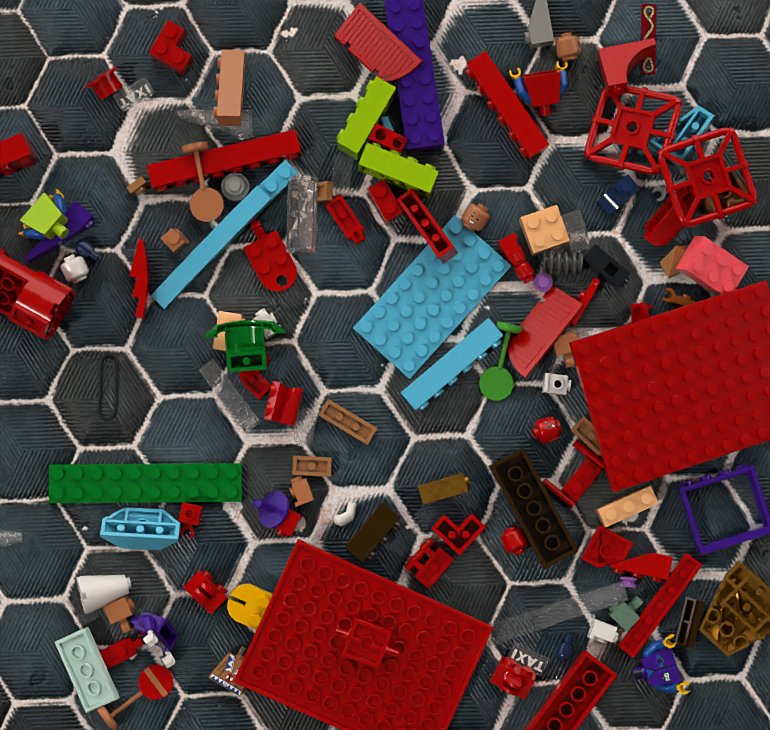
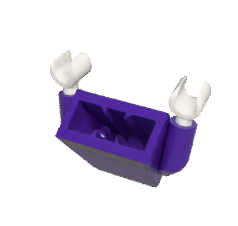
M143 612L140 617H133L131 627L136 630L150 648L156 645L162 649L163 654H166L162 661L167 668L174 665L175 659L171 652L179 634L167 619L147 612Z

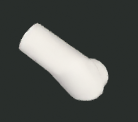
M348 502L346 512L341 515H335L334 523L339 526H345L352 522L355 517L357 503Z

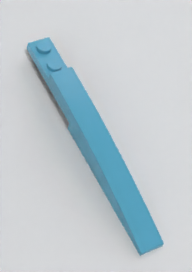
M284 160L220 222L151 296L165 309L245 230V227L299 173Z

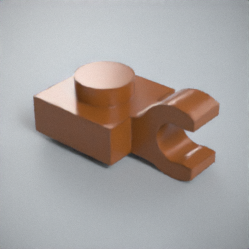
M665 288L664 290L670 293V298L662 297L661 299L665 303H672L678 307L695 303L691 296L685 294L676 296L672 288Z

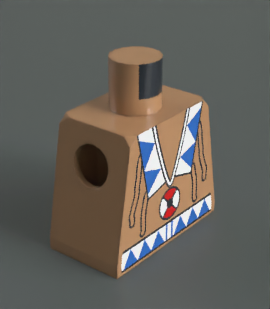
M242 646L237 655L229 652L208 678L236 695L241 696L245 687L234 683L233 680L247 652V648Z

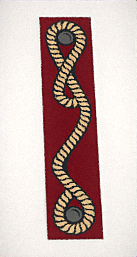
M641 4V41L654 38L656 42L657 4ZM656 52L655 56L641 61L640 74L656 75Z

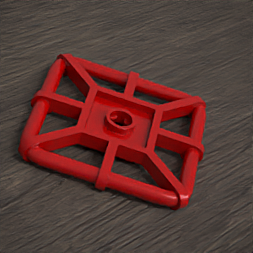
M627 85L628 94L639 96L636 107L622 106L617 96H611L618 107L614 121L602 118L608 99L606 88H604L595 115L591 119L592 125L585 145V158L596 163L618 167V170L627 169L645 174L659 175L661 173L659 161L656 164L647 146L651 136L665 139L662 148L672 144L676 137L675 130L681 114L683 101L680 97L677 98L671 94L651 91L646 87L637 88ZM646 97L669 102L654 112L642 110ZM674 108L667 132L653 129L656 118ZM636 124L637 130L630 132L628 127ZM599 125L612 127L610 137L593 147ZM612 144L624 146L620 160L596 155V153ZM630 148L643 150L652 167L626 162Z
M726 127L701 135L695 134L689 139L659 149L657 155L667 186L665 189L670 195L681 226L686 228V226L692 227L715 219L721 220L724 219V216L756 205L758 201L757 192L748 168L750 164L749 161L746 162L739 137L734 128ZM725 135L717 153L705 157L701 143ZM731 139L739 164L726 168L722 155ZM693 145L698 160L688 163L670 153ZM666 159L683 167L688 181L674 185ZM741 169L749 194L732 186L728 173ZM705 172L712 174L713 177L710 179V182L704 180ZM690 186L694 199L686 216H684L676 190ZM729 191L746 201L722 209L718 194ZM711 197L715 211L691 219L699 201Z

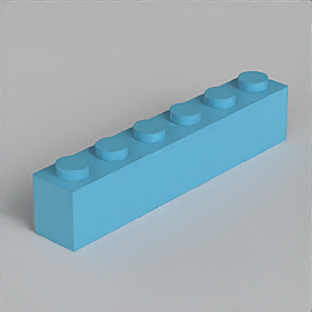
M488 318L400 394L415 411L418 408L420 411L430 404L427 400L432 396L436 399L444 392L442 388L447 383L451 386L459 379L457 375L463 371L465 374L473 367L471 363L474 360L478 359L480 361L488 354L486 350L491 346L493 349L502 342L500 338L503 337V334Z

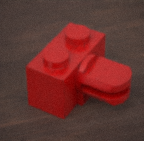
M199 570L183 588L212 614L227 599L228 595L226 593L228 590L220 583L218 585L212 581L214 577L207 570L204 572Z
M501 656L491 674L490 682L500 687L506 693L525 700L535 682L536 673L530 667H523L510 657Z

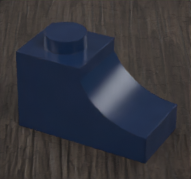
M627 174L596 203L610 216L637 193L640 187Z

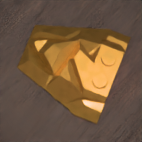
M738 561L725 574L699 630L727 657L750 646L749 644L759 639L766 638L770 634V588L754 572Z

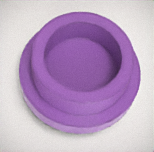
M540 273L535 277L533 284L539 292H547L551 289L553 280L550 275Z

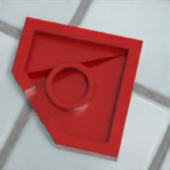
M598 524L580 559L597 568L625 560L633 543Z

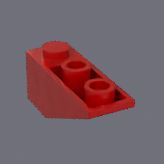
M650 552L609 564V567L613 568V572L624 574L625 571L632 572L634 577L643 578L644 575L651 576V580L662 582L663 579L668 580L673 557Z

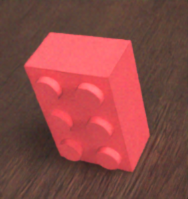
M694 236L676 269L717 296L735 290L749 266L705 236Z

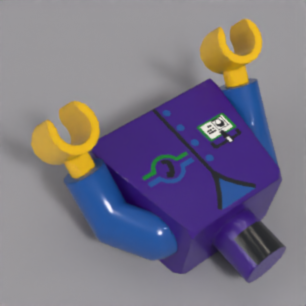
M674 634L668 635L665 639L651 642L644 650L643 656L640 657L642 667L632 669L635 681L646 678L647 684L655 690L666 693L680 692L684 695L690 693V690L686 691L684 689V685H689L690 682L685 681L679 684L681 678L672 652V648L678 642L672 643L669 640L674 637Z

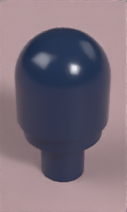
M78 240L75 243V251L82 257H90L95 261L100 257L94 251L93 245L86 240Z
M567 634L565 640L559 643L556 650V656L559 660L567 661L570 659L574 647L572 645L574 636Z

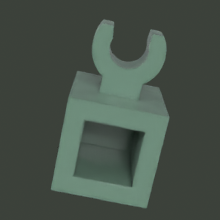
M637 596L628 605L622 600L619 602L615 601L609 607L610 612L608 615L623 630L628 631L639 620L640 617L634 611L642 605L643 601Z

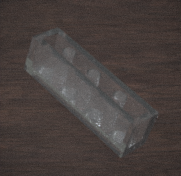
M307 175L288 177L287 253L300 255L316 254L317 177Z

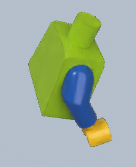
M56 189V193L53 196L43 193L20 219L24 223V230L18 234L25 239L42 240L48 238L51 240L55 235L61 239L65 238L69 230L64 226L68 222V218L65 216L67 210L64 195L58 189Z

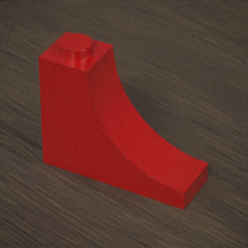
M654 38L598 49V62L608 97L627 93V77L631 69L640 61L655 56L656 42Z

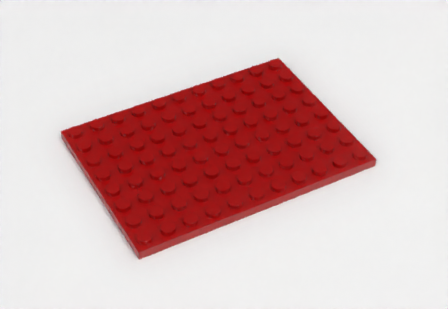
M767 280L569 342L612 492H617L770 440V290Z
M297 539L233 682L340 730H447L494 627ZM355 617L392 630L389 647L399 650L398 657L396 659L386 654L381 660L379 668H375L342 656L341 653L345 645V639L334 636L336 628L348 632L352 627Z

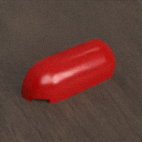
M690 186L676 190L684 216H686L694 199ZM670 197L645 225L646 233L644 238L652 245L663 246L667 244L683 227L677 219ZM702 199L699 201V203H698V205H697V207H696L694 213H695V212L698 210V208L700 207L701 202H702Z

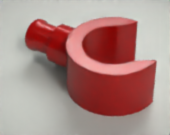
M254 218L250 222V226L259 240L266 236L260 222Z

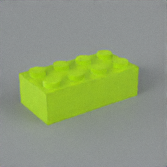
M377 76L374 81L370 80L365 89L367 90L366 95L359 98L356 103L355 113L351 112L347 118V127L345 130L341 129L336 138L338 150L356 160L360 158L366 144L370 141L368 138L375 124H380L381 118L384 117L396 97V87Z
M375 142L366 144L358 163L359 171L380 180L385 179L386 182L405 190L412 188L416 194L429 199L439 171H436V167L430 164L421 165L417 159L409 156L406 159L400 156L399 152L392 149L390 151L384 150L382 145Z

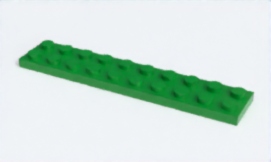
M242 463L49 465V503L242 502Z

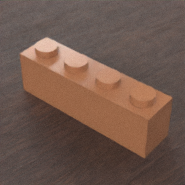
M222 50L221 57H218L217 62L220 73L216 75V84L219 85V90H215V101H218V105L214 106V118H217L218 126H241L246 65L245 50Z

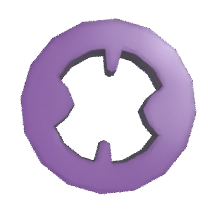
M620 576L622 582L619 583V586L637 588L635 584L637 578Z

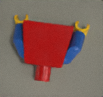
M557 61L554 70L523 74L522 78L520 68H517V75H513L511 70L509 71L510 78L514 80L518 94L526 103H530L533 107L539 106L541 116L552 114L551 104L559 103V99L563 97L568 86L567 72L565 71L568 63L566 61L564 62V67H560L559 61Z

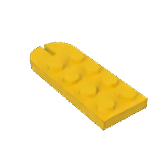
M241 584L230 592L231 596H229L227 601L228 613L235 621L257 630L272 597V593L252 584ZM233 597H236L246 603L241 604L233 600Z

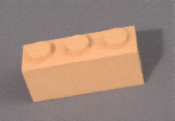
M646 486L595 510L602 526L608 527L659 503L652 487Z

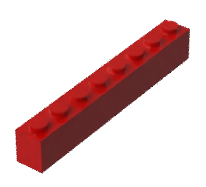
M296 129L199 152L204 181H206L205 178L212 176L213 178L223 177L224 173L228 172L241 173L243 169L249 167L251 170L261 167V164H278L280 160L286 158L288 161L295 160L299 155H302ZM194 154L147 165L153 190L158 192L166 191L169 189L168 187L174 185L176 187H183L187 185V182L191 181L200 183Z

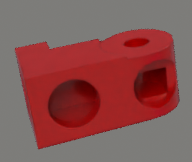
M377 123L368 138L399 153H402L408 140Z

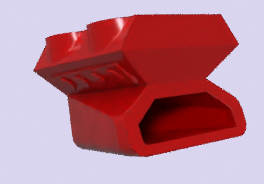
M273 381L264 419L295 427L304 388L287 389L282 383Z

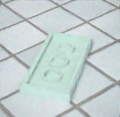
M89 627L55 641V645L86 713L120 698Z

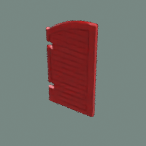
M362 3L357 5L334 35L343 46H346L349 42L351 46L348 50L370 72L374 73L377 69L379 73L376 76L386 82L395 81L407 76L423 62Z
M553 285L543 295L545 299L543 304L538 302L520 324L523 327L522 332L516 337L512 335L509 338L507 346L509 358L516 370L526 379L584 307L583 304Z

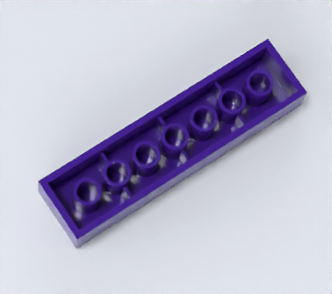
M385 0L384 7L388 29L423 61L413 72L396 80L404 137L408 139L405 145L406 153L444 148L445 141L423 0Z

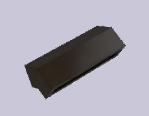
M686 597L675 642H678L677 645L694 649L705 601Z

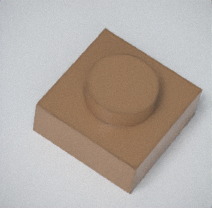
M141 176L126 188L134 197L144 193L148 184Z
M323 181L314 183V202L332 201L333 182Z

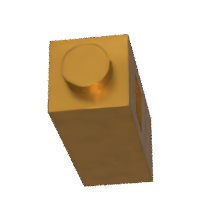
M460 473L419 485L418 489L424 505L468 492L467 487H470L468 476Z

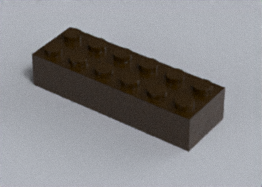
M524 448L488 466L543 569L578 552L573 539Z

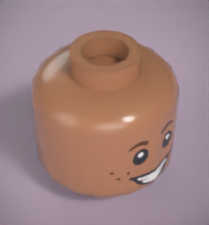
M481 203L478 205L470 204L462 214V224L473 232L476 230L481 231L490 219L487 213L488 208Z

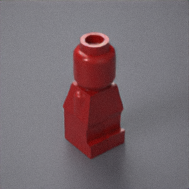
M513 233L498 241V246L505 259L513 267H516L514 271L519 280L527 284L535 279L533 276L535 272L530 263L525 262L526 258L523 250L517 244L518 238Z

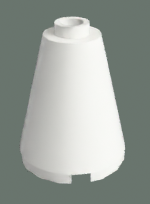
M125 575L76 577L85 614H90L129 594V589H132L130 578H126Z

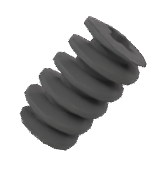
M549 250L547 254L544 251L542 272L545 274L548 268L550 274H553L554 270L557 269V273L560 275L562 270H564L565 276H568L569 272L572 271L573 277H575L577 272L581 274L583 255L580 253L576 258L575 253L572 252L570 257H568V253L564 252L561 257L559 251H556L554 256L552 250Z

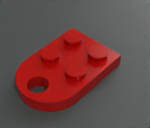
M277 230L243 247L265 288L273 292H283L294 284L297 277V269ZM285 276L288 279L287 284L279 286L277 284L278 277Z

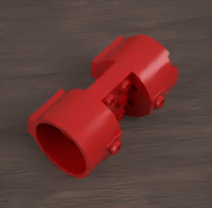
M0 248V312L8 316L10 321L48 340L60 327V322L65 314L68 313L75 297L74 289L42 271L35 272L10 258L9 253Z

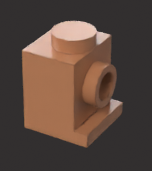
M171 228L161 237V240L175 255L190 243L177 228L175 230Z
M299 476L291 479L292 488L289 489L293 499L297 498L298 500L295 506L314 500L307 478L302 479Z

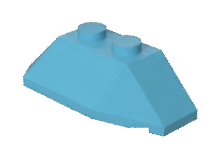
M125 507L102 519L100 537L120 548L162 550L178 542L180 522L175 520L164 509Z

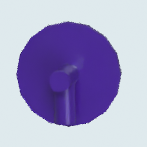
M274 491L269 493L263 501L254 500L253 506L260 508L259 520L261 524L266 528L274 529L284 522L289 511V499L286 494L281 491Z

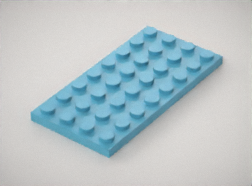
M455 215L442 230L458 251V254L442 264L428 244L353 327L358 334L409 379L511 267L505 259L477 234L464 226L463 222Z

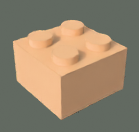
M557 205L519 219L531 256L568 244L570 241Z

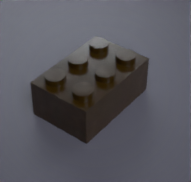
M382 502L345 545V548L362 562L365 559L369 561L376 553L374 548L378 544L382 546L388 539L386 534L390 529L394 532L400 525L399 519L401 517Z

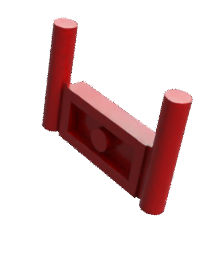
M577 439L572 446L587 458L561 490L558 489L546 478L542 482L546 489L570 508L574 506L576 501L579 500L605 467L603 460Z

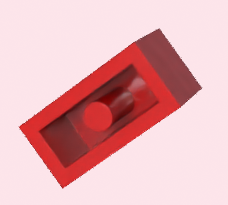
M385 179L368 188V193L386 225L403 216V210Z

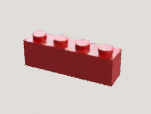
M412 188L396 199L442 264L458 254V251Z

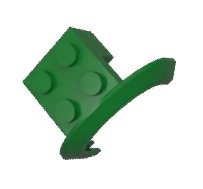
M239 320L215 325L205 335L206 338H217L219 333L225 331L227 371L237 372L267 370L264 329L271 330L273 334L285 333V330L272 321Z

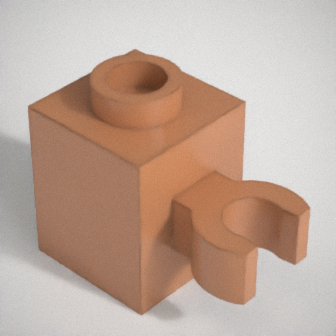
M575 332L561 335L552 346L555 357L564 356L566 368L575 366L569 342L580 339L579 335H575Z
M125 596L103 606L110 624L119 621L123 633L133 629L127 618L135 614L133 610L136 608L131 598L128 599Z

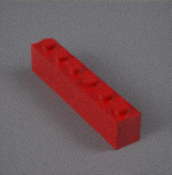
M486 51L467 62L465 67L466 75L470 80L473 79L477 84L475 87L479 94L486 97L488 100L486 103L490 110H495L498 115L497 120L501 126H506L509 131L507 134L512 142H517L520 147L518 148L520 154L524 158L527 157L528 160H531L546 150L550 144Z

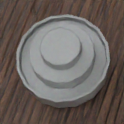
M232 173L224 178L221 188L222 193L227 199L237 202L243 200L249 194L250 186L245 176L239 173Z

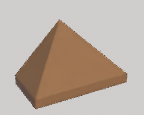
M676 245L660 261V265L669 279L681 273L676 267L689 245Z

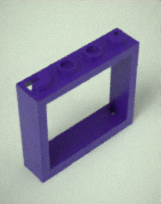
M747 463L736 466L737 470L730 472L729 469L718 471V476L711 477L710 474L699 477L700 481L698 482L686 481L681 483L682 487L677 488L699 555L770 534V515L754 465L748 466ZM746 473L763 526L702 545L686 492Z

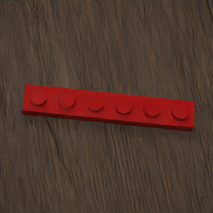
M685 553L670 573L668 580L664 581L641 612L639 620L627 631L617 646L634 658L702 564L688 553Z

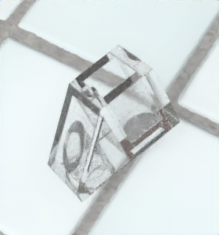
M580 209L561 215L570 240L568 245L571 253L589 249L587 229Z

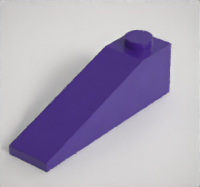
M74 201L65 214L68 222L64 226L69 230L68 235L63 239L55 235L51 240L48 238L40 240L25 259L33 263L80 235L85 230L88 231L94 225L95 217L78 202Z

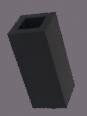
M596 244L583 257V263L615 290L619 287L623 288L630 279L627 277L630 275V272Z

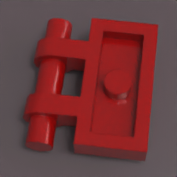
M430 538L419 546L420 549L414 556H410L409 562L404 566L409 572L414 567L418 568L419 571L414 576L427 588L434 584L454 560L441 547L433 552L430 548L435 542ZM427 553L430 558L422 565L419 561Z

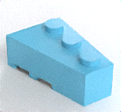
M699 105L679 119L675 130L676 137L672 144L689 139L695 134L701 135L706 133L713 124L715 115ZM654 137L650 140L649 148L658 153L659 149H662L665 139ZM692 145L670 154L686 161L695 147Z

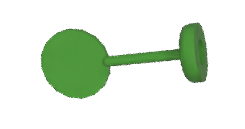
M497 321L496 327L506 331L498 367H491L485 370L479 381L482 394L488 399L498 401L505 399L513 389V378L503 368L510 333L520 334L523 330L522 326Z

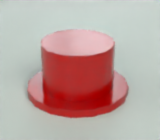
M117 66L112 67L89 82L85 88L87 89L92 86L100 100L120 89L122 84L114 74V71L118 69Z

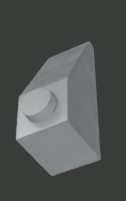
M547 0L535 1L527 32H524L526 44L529 43L530 49L553 45L554 37Z

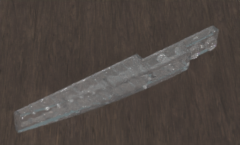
M619 581L586 593H580L491 623L490 625L494 628L485 647L627 601L628 597L623 582Z

